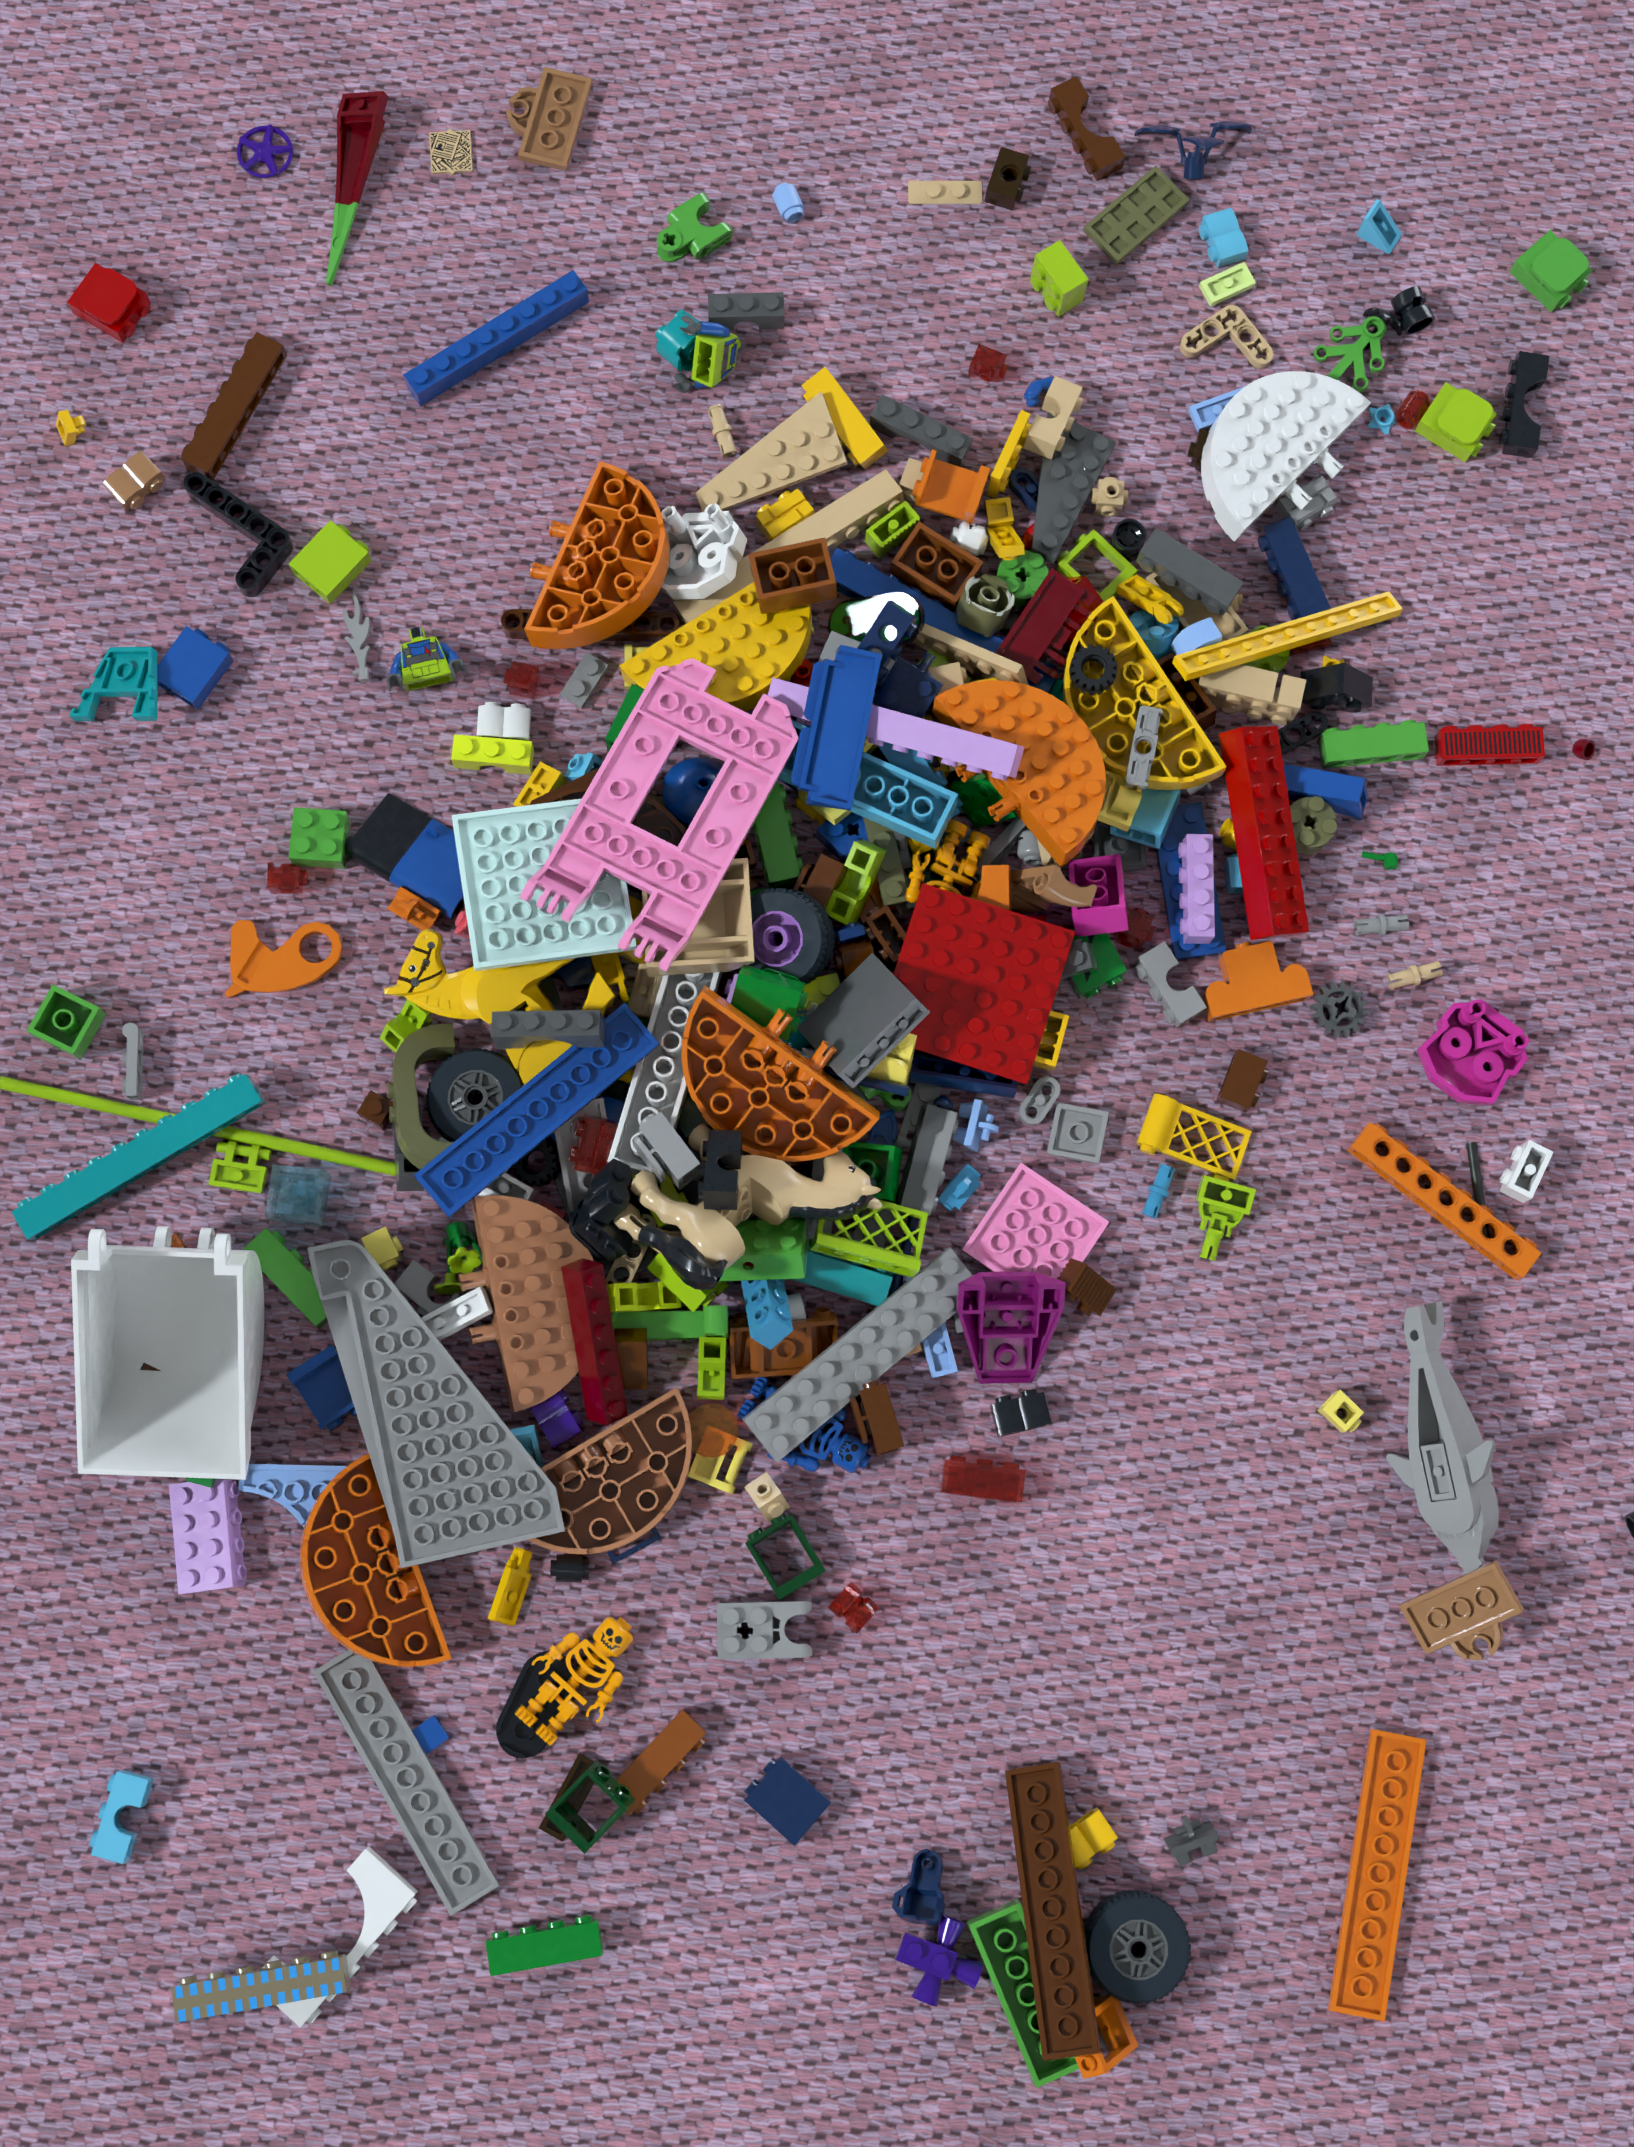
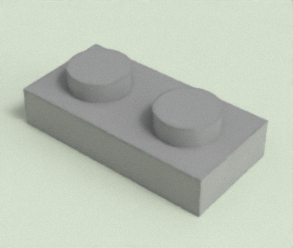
M586 652L561 691L560 697L583 709L608 670L609 665Z

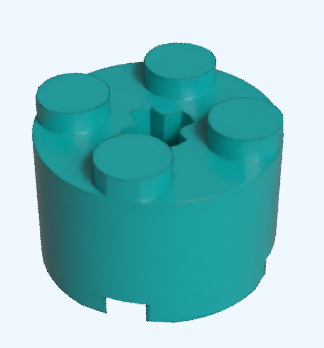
M681 309L666 326L663 325L657 330L655 337L658 339L656 351L679 372H682L683 369L689 372L693 367L695 340L699 331L689 336L679 327L686 328L689 325L681 320L683 316H689L696 323L700 322L690 313Z

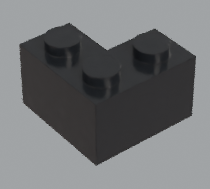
M1346 663L1301 671V679H1306L1302 702L1309 705L1311 709L1321 710L1325 706L1333 704L1345 708L1347 712L1357 713L1363 708L1372 707L1373 677Z

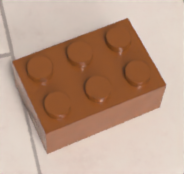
M918 522L892 560L890 574L909 586L917 588L930 599L940 601L945 605L946 609L954 613L967 581L971 577H974V579L979 577L984 562L921 522Z
M825 537L748 554L761 614L838 598L836 580Z

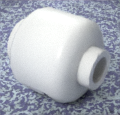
M963 521L958 528L953 527L949 541L977 557L979 554L983 555L989 535H986L984 527Z

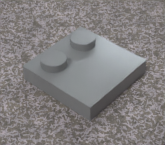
M1057 1102L1047 1155L1099 1165L1109 1112Z

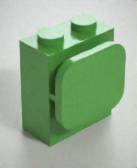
M1549 230L1514 262L1509 272L1552 313L1558 306L1561 309L1564 308L1572 299L1570 296L1575 291L1580 293L1589 284L1587 279L1593 270L1588 267L1589 261L1587 257L1568 239L1558 238Z

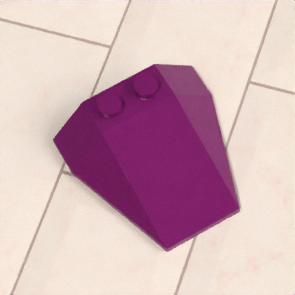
M1033 1271L979 1272L958 1283L956 1309L979 1384L1033 1382L1064 1310L1066 1288L1064 1281Z

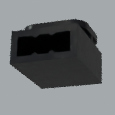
M590 1183L585 1199L578 1202L575 1206L569 1222V1229L571 1234L595 1257L599 1259L605 1258L611 1262L629 1253L633 1238L628 1231L618 1228L614 1223V1219L610 1223L605 1224L591 1218L589 1202L593 1194ZM630 1194L629 1203L639 1210L640 1217L642 1218L645 1207Z

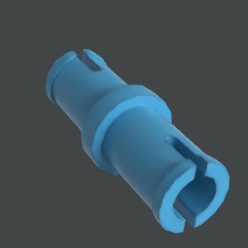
M1160 1164L1154 1183L1148 1188L1150 1193L1141 1212L1143 1215L1146 1214V1216L1153 1219L1158 1218L1164 1198H1168L1169 1192L1167 1190L1176 1172V1169L1164 1164Z

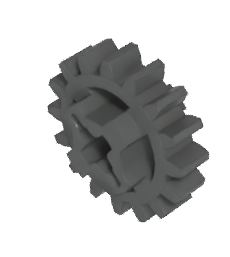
M1342 981L1336 987V984L1331 982L1328 985V989L1323 986L1319 990L1320 994L1313 996L1312 999L1317 1003L1310 1006L1311 1010L1316 1011L1311 1016V1020L1318 1019L1319 1023L1316 1025V1029L1323 1026L1325 1028L1323 1035L1326 1036L1329 1032H1333L1334 1039H1337L1340 1033H1342L1344 1038H1348L1350 1031L1356 1034L1359 1031L1358 1026H1363L1366 1023L1361 1017L1369 1014V1011L1363 1009L1368 1002L1367 1000H1360L1363 994L1362 991L1358 993L1353 992L1355 985L1352 984L1349 988H1345V981ZM1333 994H1342L1339 998L1328 997ZM1343 1002V1005L1341 1006L1342 1013L1335 1018L1337 1014V1006ZM1323 1010L1326 1011L1328 1019L1325 1018ZM1343 1021L1347 1024L1350 1023L1346 1026H1337L1339 1022Z

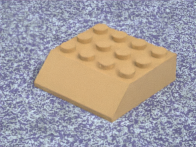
M748 858L733 859L686 947L673 961L669 970L665 972L659 968V963L666 953L658 950L653 962H646L647 976L728 972L743 967V965L754 963ZM642 891L643 908L650 897V894ZM648 945L645 949V957L649 949L651 948V945Z

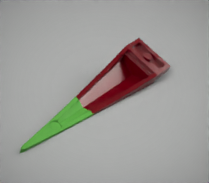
M384 91L343 94L337 113L335 210L326 283L329 286L333 285L385 125L383 116L388 96Z

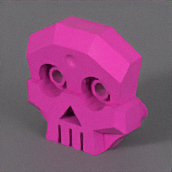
M1480 999L1468 1003H1453L1437 1021V1031L1417 1049L1426 1076L1431 1083L1458 1103L1491 1106L1496 1102L1507 1079L1516 1076L1528 1060L1525 1047L1528 1046L1529 1038L1527 1035L1524 1036L1522 1029ZM1482 1035L1489 1041L1482 1042ZM1452 1039L1458 1041L1459 1047L1452 1046ZM1484 1063L1490 1066V1072L1484 1070Z

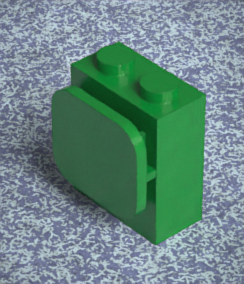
M743 965L738 974L731 1004L762 1027H766L779 1008L784 1010L785 1013L780 1022L787 1013L793 1020L789 1022L779 1038L788 1041L791 1033H797L801 1018L797 1017L798 1009H803L808 994L803 992L806 983L800 982L793 975L774 969L764 968L761 970Z

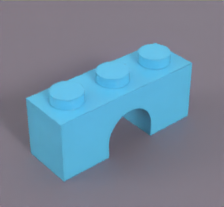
M123 1769L116 1771L115 1775H111L107 1785V1791L110 1794L107 1803L103 1802L98 1815V1819H102L99 1830L94 1831L90 1841V1847H93L92 1856L121 1864L130 1860L137 1833L127 1831L122 1827L120 1813L126 1805L138 1808L146 1806L154 1778Z

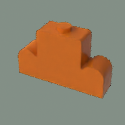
M1268 941L1252 945L1251 942H1244L1236 945V949L1224 951L1220 956L1219 965L1224 982H1212L1204 991L1202 1000L1207 1007L1205 1013L1209 1023L1307 1001L1314 994L1308 973L1302 965L1291 964L1282 972L1280 971L1272 942Z

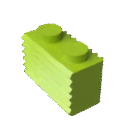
M904 501L868 528L865 532L864 541L876 556L882 559L883 555L886 556L887 552L890 553L891 549L894 550V546L898 547V543L902 544V540L906 541V537H909L919 522L920 516L907 501Z

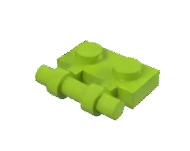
M218 1141L216 1152L225 1153L224 1160L213 1158L208 1185L263 1195L268 1168L258 1166V1162L260 1159L270 1160L272 1151L262 1149L259 1145L249 1147L238 1145V1142L229 1141L228 1143ZM236 1155L249 1157L248 1164L234 1162Z

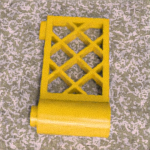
M1153 1094L1136 1144L1140 1146V1151L1143 1153L1155 1155V1152H1160L1214 1173L1213 1178L1229 1182V1180L1234 1181L1236 1179L1252 1131L1178 1103L1171 1097ZM1181 1111L1190 1114L1195 1125L1183 1130L1179 1122ZM1207 1122L1215 1124L1219 1135L1207 1139L1201 1125ZM1177 1127L1178 1133L1174 1134V1131ZM1197 1127L1203 1142L1191 1147L1185 1132ZM1222 1127H1224V1128H1226V1129H1229V1130L1224 1132L1223 1129H1222ZM1232 1131L1243 1135L1240 1146L1233 1149L1226 1137V1134ZM1178 1135L1181 1136L1186 1146V1150L1179 1153L1169 1149L1172 1138ZM1221 1137L1227 1152L1215 1156L1209 1142ZM1205 1145L1211 1159L1205 1162L1197 1160L1193 1149ZM1238 1150V1153H1237V1155L1235 1156V1154H1234L1233 1151ZM1188 1152L1190 1157L1183 1154ZM1227 1154L1230 1155L1234 1163L1231 1173L1221 1169L1218 1158ZM1213 1162L1214 1166L1209 1165L1207 1163Z

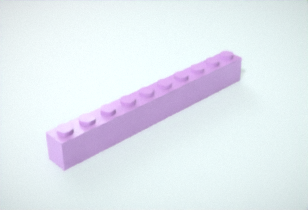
M772 677L768 696L786 704L790 715L797 717L795 722L810 726L811 720H807L804 716L809 687ZM872 705L866 737H869L868 743L883 747L884 742L893 744V750L908 753V749L918 751V757L932 760L933 755L942 758L941 763L957 767L958 762L967 765L966 770L979 774L982 773L983 769L992 771L991 777L1004 781L1007 780L1008 776L1016 778L1024 747L875 705Z

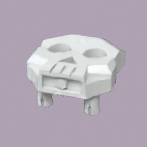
M716 503L715 505H708L704 512L685 513L682 517L674 506H667L661 512L662 518L669 525L666 531L669 538L670 559L668 571L660 590L673 600L705 599L729 584L736 577L737 562L741 561L747 543V538L734 521L730 512L722 511Z

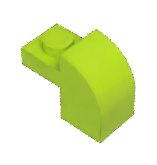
M407 999L401 1012L386 1023L379 1039L396 1053L401 1043L410 1034L431 1024L433 1021L430 1018L432 1012L424 1010Z
M699 1337L697 1399L724 1400L726 1338Z

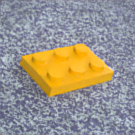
M1023 410L1020 411L991 474L987 495L996 499L999 491L1005 492L1010 480L1011 470H1015L1020 458V451L1024 449L1032 424L1028 423L1030 413Z

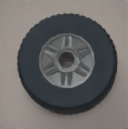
M474 1048L453 1054L452 1057H448L446 1061H443L441 1066L437 1067V1071L435 1070L434 1075L431 1077V1082L428 1084L426 1105L428 1106L427 1111L429 1118H431L430 1121L447 1141L455 1142L524 1085L519 1072L508 1058L492 1050ZM483 1096L482 1102L475 1105L476 1100Z
M1124 1890L1116 1892L1114 1895H1109V1897L1104 1898L1102 1902L1100 1901L1093 1908L1094 1910L1090 1912L1089 1917L1086 1919V1924H1084V1934L1090 1975L1103 1991L1125 2003L1148 2004L1168 1996V1993H1172L1174 1988L1179 1986V1982H1182L1183 1976H1185L1186 1970H1188L1191 1944H1189L1188 1930H1186L1182 1918L1167 1902L1145 1891ZM1141 1941L1138 1951L1131 1952L1133 1943Z

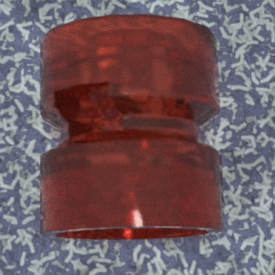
M850 1582L828 1606L838 1618L845 1617V1624L856 1634L880 1608L869 1597L863 1598L862 1591L853 1582Z

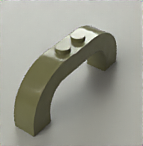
M453 1023L429 1025L410 1034L401 1043L395 1054L391 1082L387 1083L388 1099L392 1098L393 1106L389 1107V1120L395 1123L398 1145L405 1157L418 1169H422L454 1143L437 1141L423 1130L419 1119L415 1071L423 1063L432 1060H447L448 1057H452L455 1050Z

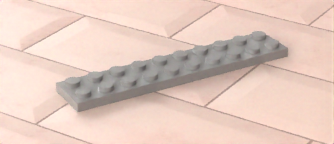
M948 1247L742 1419L774 1461H780L850 1402L849 1398L856 1397L859 1391L863 1390V1384L879 1378L957 1312L958 1283L973 1275L952 1248Z
M347 1650L314 1670L313 1673L450 1916L500 1886L375 1663Z

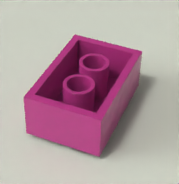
M1115 854L1069 861L1070 882L1078 886H1088L1091 884L1098 886L1091 906L1071 907L1076 937L1129 930L1121 855Z

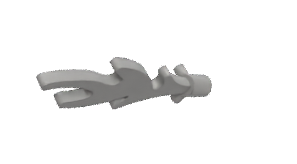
M353 593L352 598L355 604L354 618H349L348 612L345 609L343 610V617L348 630L354 638L351 639L346 636L345 640L354 650L360 667L358 670L353 671V675H359V682L367 683L370 679L366 660L371 648L368 645L363 650L361 648L368 639L371 623L369 617H366L364 624L360 625L361 608L357 596Z

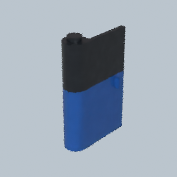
M388 793L355 836L348 837L345 842V856L398 888L400 886L404 887L440 909L441 913L447 917L455 918L464 904L454 831Z

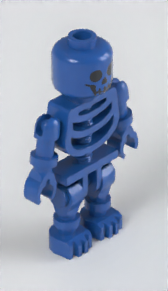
M758 1377L750 1390V1394L758 1399L764 1395L766 1396L765 1399H767L778 1387L774 1385L770 1387L768 1385L769 1379ZM745 1399L737 1414V1418L742 1420L755 1409L756 1403ZM842 1408L809 1435L811 1438L810 1450L805 1448L804 1440L799 1444L801 1451L808 1457L799 1455L798 1451L793 1450L781 1460L789 1462V1466L793 1467L795 1464L803 1467L805 1470L814 1472L819 1468L818 1460L826 1461L829 1454L833 1455V1464L849 1473H855L859 1467L863 1470L865 1469L872 1455L867 1453L869 1444H862L859 1437L852 1433H846L844 1436L840 1435L843 1425L838 1421H844L847 1417L846 1410ZM828 1424H833L827 1433L822 1431ZM817 1440L821 1443L818 1454L814 1451ZM767 1454L770 1459L774 1460L770 1454Z

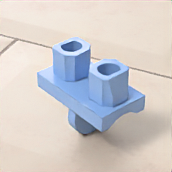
M974 1099V1103H961L959 1117L969 1120L968 1128L958 1127L955 1135H953V1140L966 1146L971 1151L978 1152L980 1141H988L990 1133H998L999 1127L992 1124L994 1115L987 1114L989 1106L983 1104V1101Z

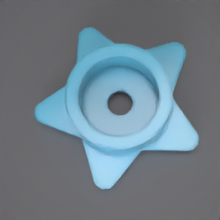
M1389 404L1378 409L1369 408L1372 417L1368 425L1370 429L1379 428L1387 435L1389 434L1390 426L1400 421L1399 418L1394 416Z

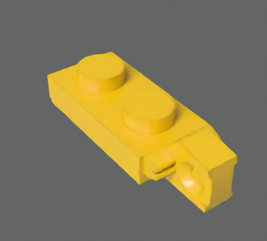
M520 1547L514 1548L510 1560L505 1565L487 1619L515 1626L532 1576L529 1573V1562L533 1552Z

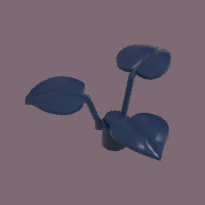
M1233 121L1210 123V127H1213L1210 137L1182 138L1179 128L1167 125H1152L1136 130L1134 136L1145 131L1168 133L1175 136L1179 145L1181 163H1185L1183 178L1203 179L1204 165L1207 164L1210 150L1214 146L1224 144L1225 140L1215 138L1216 133L1223 129L1240 128L1250 134L1252 125ZM1182 141L1195 144L1196 151L1188 152V157H1186ZM1201 148L1205 149L1204 155L1203 152H1200Z

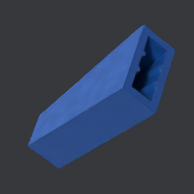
M1284 764L1289 800L1297 801L1304 797L1318 796L1328 803L1335 813L1362 820L1368 797L1365 778Z

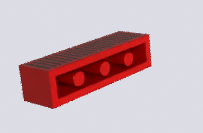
M1506 724L1495 725L1493 728L1472 725L1467 727V729H1458L1457 726L1452 725L1443 727L1434 736L1437 766L1538 764L1545 757L1543 727H1534L1533 724H1522L1511 728Z

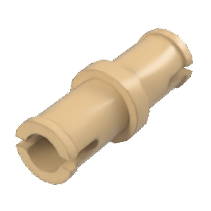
M716 404L710 406L707 412L713 426L712 434L713 437L717 438L722 458L734 456L737 454V449L731 435L732 427L727 423L723 405Z
M1437 960L1417 967L1416 965H1411L1409 969L1392 974L1389 973L1387 974V981L1398 979L1396 982L1388 983L1390 989L1394 990L1411 984L1417 986L1422 981L1442 977L1443 972L1442 970L1431 972V970L1441 967L1440 962Z

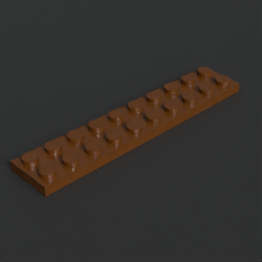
M1053 1762L1006 1770L1007 1791L1043 2061L1101 2054L1061 1763Z

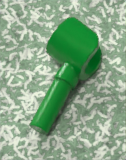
M1362 852V858L1383 861L1385 870L1397 869L1398 857L1395 853L1375 854Z

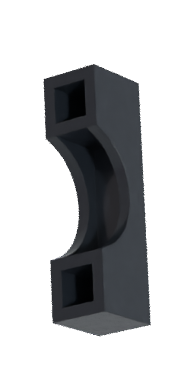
M1519 351L1514 360L1511 359L1509 363L1508 375H1511V383L1507 384L1505 398L1509 399L1508 406H1505L1502 414V421H1505L1506 424L1499 438V444L1503 445L1502 454L1532 459L1538 450L1541 425L1534 422L1528 416L1524 407V396L1531 391L1540 389L1546 381L1549 364L1548 355Z

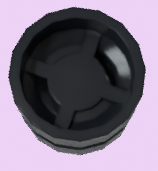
M1420 286L1410 287L1397 294L1391 300V305L1396 315L1401 316L1399 321L1407 335L1425 329L1435 320L1430 306L1424 304L1426 298Z
M1124 519L1115 526L1109 544L1128 562H1132L1137 559L1144 545L1146 530L1137 520Z

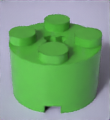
M1025 550V555H1019L1017 559L1002 560L996 577L1006 582L1009 586L1008 591L1011 595L1014 594L1015 601L1013 606L1026 607L1047 576L1048 568L1040 554Z

